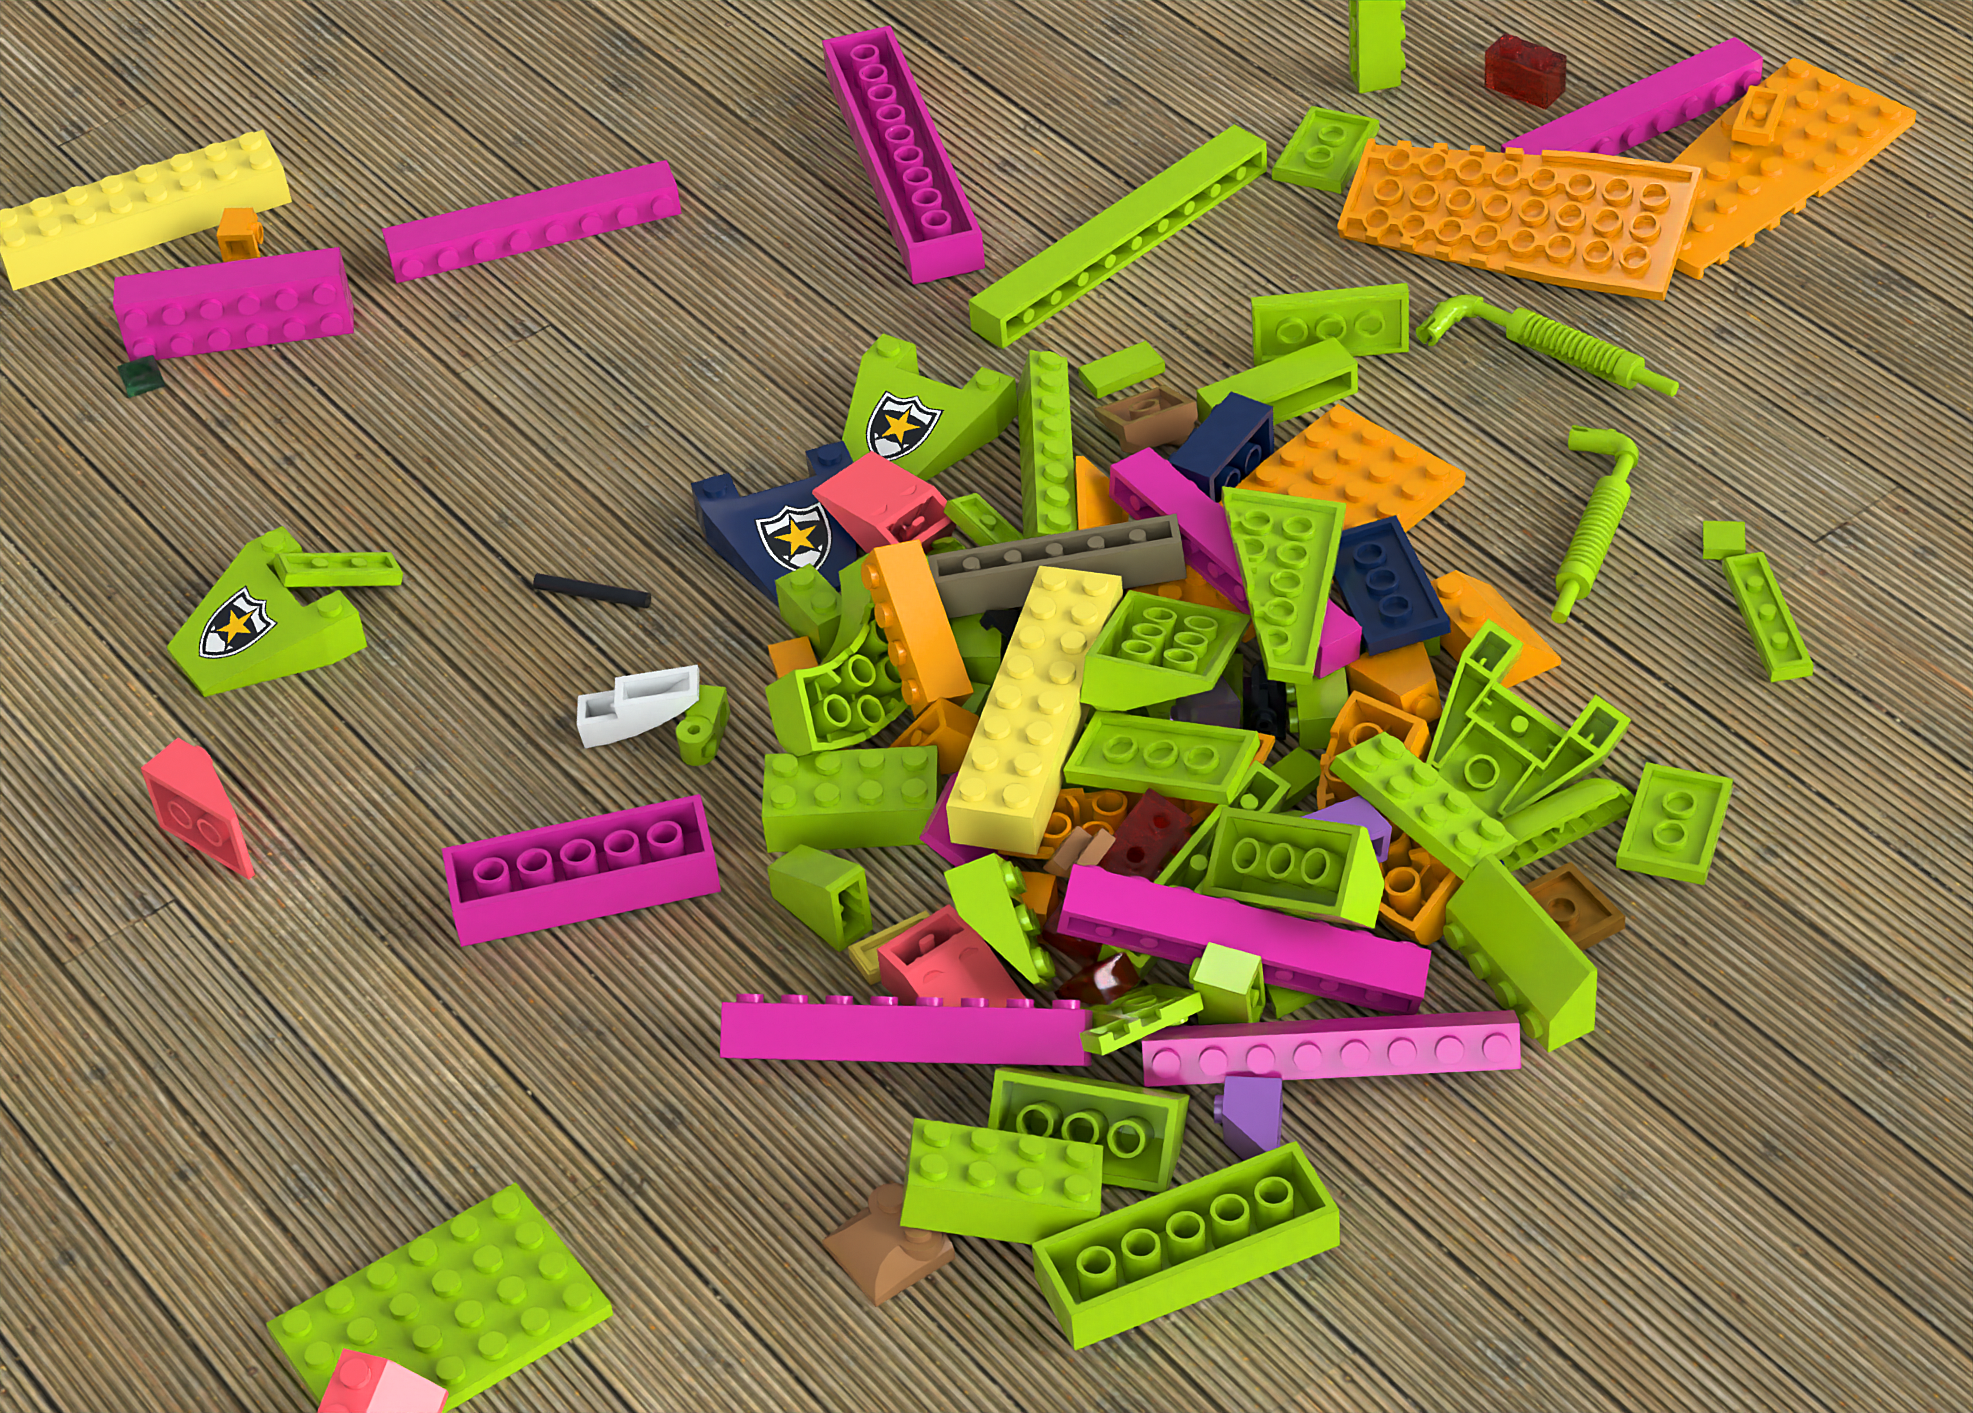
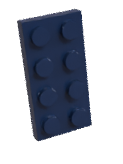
M1396 515L1342 531L1333 581L1349 615L1362 627L1361 640L1369 656L1451 633L1450 620Z

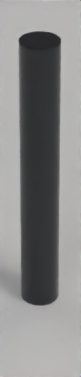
M536 573L533 580V587L538 590L641 608H649L651 604L650 592Z

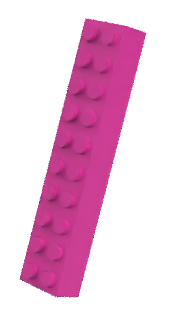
M891 25L822 40L826 76L912 284L932 282L936 279L984 269L985 259L981 229Z

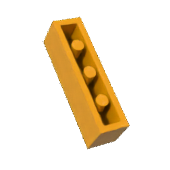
M920 540L873 548L861 564V579L864 587L871 592L875 604L874 614L876 622L880 628L884 629L888 641L889 659L893 666H897L902 680L901 691L904 701L907 705L911 706L915 718L920 717L939 697L962 707L974 691Z

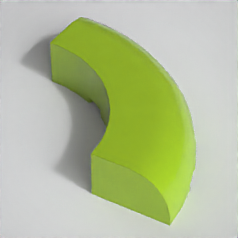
M867 553L839 571L842 595L841 619L834 644L822 663L817 667L793 670L765 687L773 728L778 742L787 753L795 756H808L851 747L880 732L908 706L902 696V680L897 666H893L889 659L888 641L884 629L878 626L875 619V604L871 592L864 587L861 579V564L870 553Z

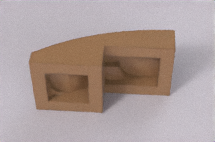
M1076 826L1068 833L1043 866V869L1050 874L1070 878L1073 864L1097 866L1116 838L1103 828L1091 836L1080 826Z

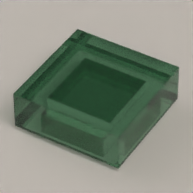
M153 355L117 366L119 376L129 398L165 387L163 377Z

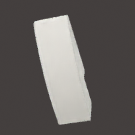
M698 665L615 677V690L579 695L577 728L585 749L639 735L662 725L699 701Z

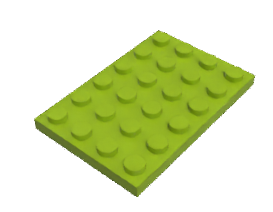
M515 1182L270 1320L266 1325L270 1336L319 1406L342 1350L345 1348L389 1359L446 1389L449 1395L442 1413H447L614 1314L609 1300Z

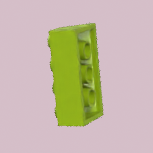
M1222 807L1202 895L1213 898H1231L1242 905L1259 909L1272 908L1288 915L1374 929L1385 883L1366 827Z
M1493 853L1485 855L1447 902L1443 934L1448 945L1455 951L1459 950L1468 960L1474 975L1480 980L1484 979L1494 990L1500 1005L1505 1009L1515 1010L1526 1035L1531 1039L1536 1038L1549 1053L1595 1029L1598 969Z
M1007 1065L995 1069L987 1128L1102 1145L1103 1184L1163 1193L1169 1190L1183 1144L1190 1095Z

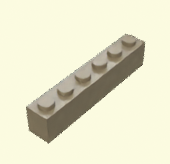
M1177 514L928 556L929 568L948 619L984 613L986 610H1004L1024 606L1039 566L1118 575L1122 577V589L1187 578Z

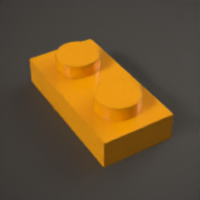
M1750 85L1733 125L1731 141L1744 142L1748 145L1769 146L1786 103L1787 91Z

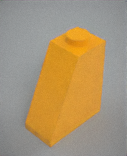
M1423 641L1372 656L1365 652L1359 655V659L1345 666L1351 694L1355 690L1424 719L1427 724L1441 717L1443 710L1437 681Z

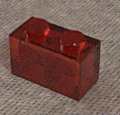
M1504 33L1485 51L1484 87L1546 110L1566 90L1567 56L1547 47L1520 39L1517 36Z

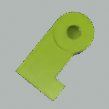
M699 685V701L684 711L686 719L682 720L676 727L680 757L683 762L691 766H702L715 758L731 713L726 687Z

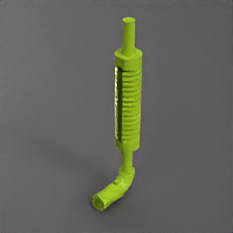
M1457 295L1448 298L1444 302H1439L1434 307L1433 313L1416 328L1418 339L1423 344H1426L1432 337L1428 342V346H1434L1455 322H1459L1465 317L1476 318L1478 316L1505 327L1508 340L1524 345L1532 350H1537L1539 353L1549 355L1551 358H1556L1559 361L1568 363L1571 366H1575L1585 372L1587 371L1628 390L1633 389L1637 383H1640L1673 397L1679 388L1677 381L1645 369V360L1640 355L1626 351L1618 346H1613L1611 343H1606L1584 332L1581 333L1579 330L1562 325L1560 322L1543 317L1523 307H1518L1513 313L1507 312L1485 303L1483 297L1477 295Z
M1572 425V429L1569 432V450L1612 455L1615 457L1616 464L1611 476L1601 477L1596 482L1590 500L1555 577L1556 589L1560 594L1551 613V619L1558 624H1563L1567 621L1575 600L1584 599L1590 594L1631 497V489L1626 480L1631 469L1638 465L1639 450L1632 439L1623 433L1617 432L1616 429L1609 428L1607 430Z

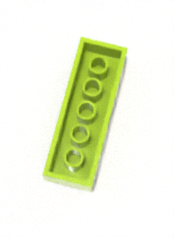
M1293 1141L1032 1243L1035 1279L1074 1351L1340 1246L1339 1208L1297 1141Z

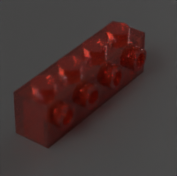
M1148 788L1112 835L1116 840L1097 866L1110 873L1127 877L1141 876L1154 883L1164 871L1163 867L1171 856H1176L1193 836L1190 834L1193 818L1157 792ZM1063 899L1043 925L1042 939L1086 969L1093 959L1098 960L1103 943L1057 932L1064 903Z

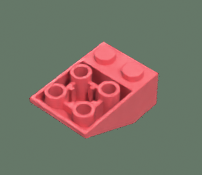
M870 451L812 491V494L866 553H870L873 548L919 539L923 551L927 555L934 549L930 544L937 539L951 537L957 525L943 512L947 500L934 486L873 451Z
M950 904L877 948L882 985L894 997H898V1001L904 1006H915L916 997L943 998V1007H961V998L989 999V1007L1006 1008L1007 999H1026L983 937L966 923Z

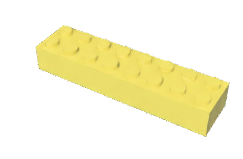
M264 130L247 132L240 137L225 142L212 143L205 148L193 152L177 154L170 159L151 165H142L126 173L107 176L94 183L75 186L59 194L40 197L30 203L14 208H5L0 210V261L14 291L218 226L224 208L253 207L254 212L259 213L288 204L292 200L284 169Z
M1039 566L946 804L951 843L1037 855L1065 778L1063 769L1076 748L1091 707L1090 704L1080 702L1085 655L1123 600L1121 576Z

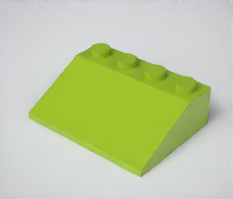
M1129 590L1085 655L1080 702L1093 705L1095 709L1104 712L1125 711L1212 690L1252 622L1251 615Z

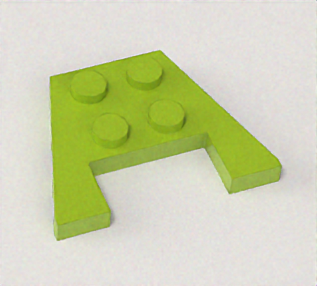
M1155 983L1101 997L1102 1003L1088 1008L1080 1006V1009L1093 1011L1092 1029L1079 1033L1083 1051L1105 1055L1164 1027L1176 1026L1189 1020L1188 1016L1204 1009L1200 991Z

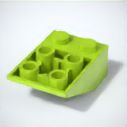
M992 853L943 872L958 915L1032 984L1047 992L1054 991L1051 978L1057 977L1056 968L1049 952H1043L1038 944L1036 936L1042 934V929L1034 909L1028 910V907L1024 904L1021 894L1027 892V887L1019 867H1013L1011 861L1007 862L996 853Z

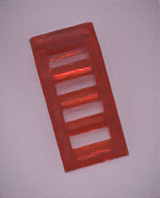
M1120 952L1084 967L1063 983L1054 993L1058 1000H1080L1081 1003L1109 1006L1135 986L1140 978L1128 955Z

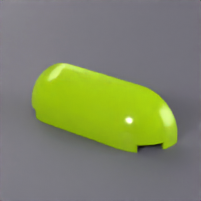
M1606 778L1585 779L1499 821L1506 831L1518 840L1512 853L1501 860L1511 873L1629 815L1635 796L1622 784Z

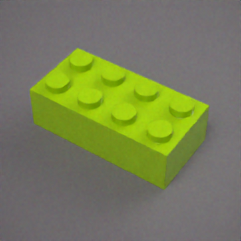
M937 745L836 750L808 756H795L790 753L765 754L761 817L767 853L790 852L800 844L817 850L927 845L919 837L942 792Z
M914 1118L906 1159L900 1226L1031 1245L1100 1217L1103 1146Z

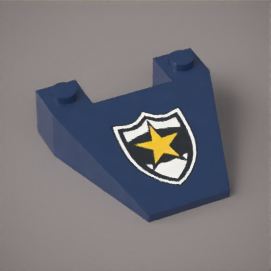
M844 441L826 444L805 451L809 478L743 497L739 496L729 473L691 483L696 517L707 543L778 608L776 579L810 563L837 592H841L839 571L858 560L859 544L812 494L816 487L854 463Z

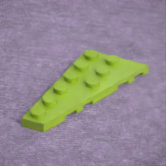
M1222 486L1221 500L1267 679L1311 686L1347 503Z

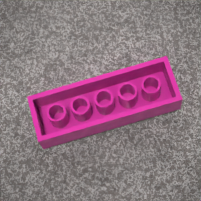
M340 247L115 277L113 307L130 364L354 333V304Z
M701 794L442 848L451 908L461 947L721 892L715 854Z

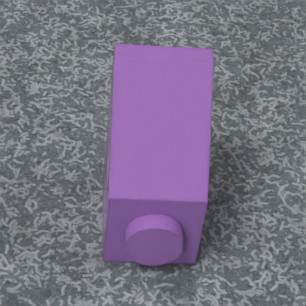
M1225 1076L1224 1095H1215L1214 1123H1223L1224 1143L1244 1161L1280 1147L1283 1114L1282 1078Z

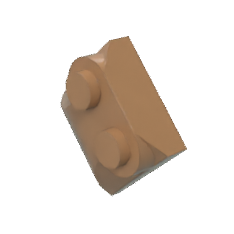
M1166 385L1094 409L1095 417L1118 436L1121 451L1130 453V456L1148 447L1153 449L1163 444L1175 445L1187 441L1190 433L1195 428L1194 422L1198 417L1195 401Z
M887 1183L877 1187L869 1196L868 1207L857 1213L822 1240L823 1247L875 1307L955 1259L954 1246L946 1232L900 1226L904 1185L900 1183Z

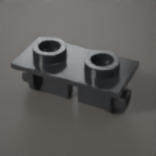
M1259 659L1251 668V677H1243V730L1275 736V740H1286L1285 682L1268 680L1263 659Z

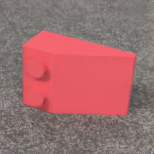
M180 738L175 739L141 767L160 827L249 880L255 873L238 818L213 767L210 755L198 745L192 746Z

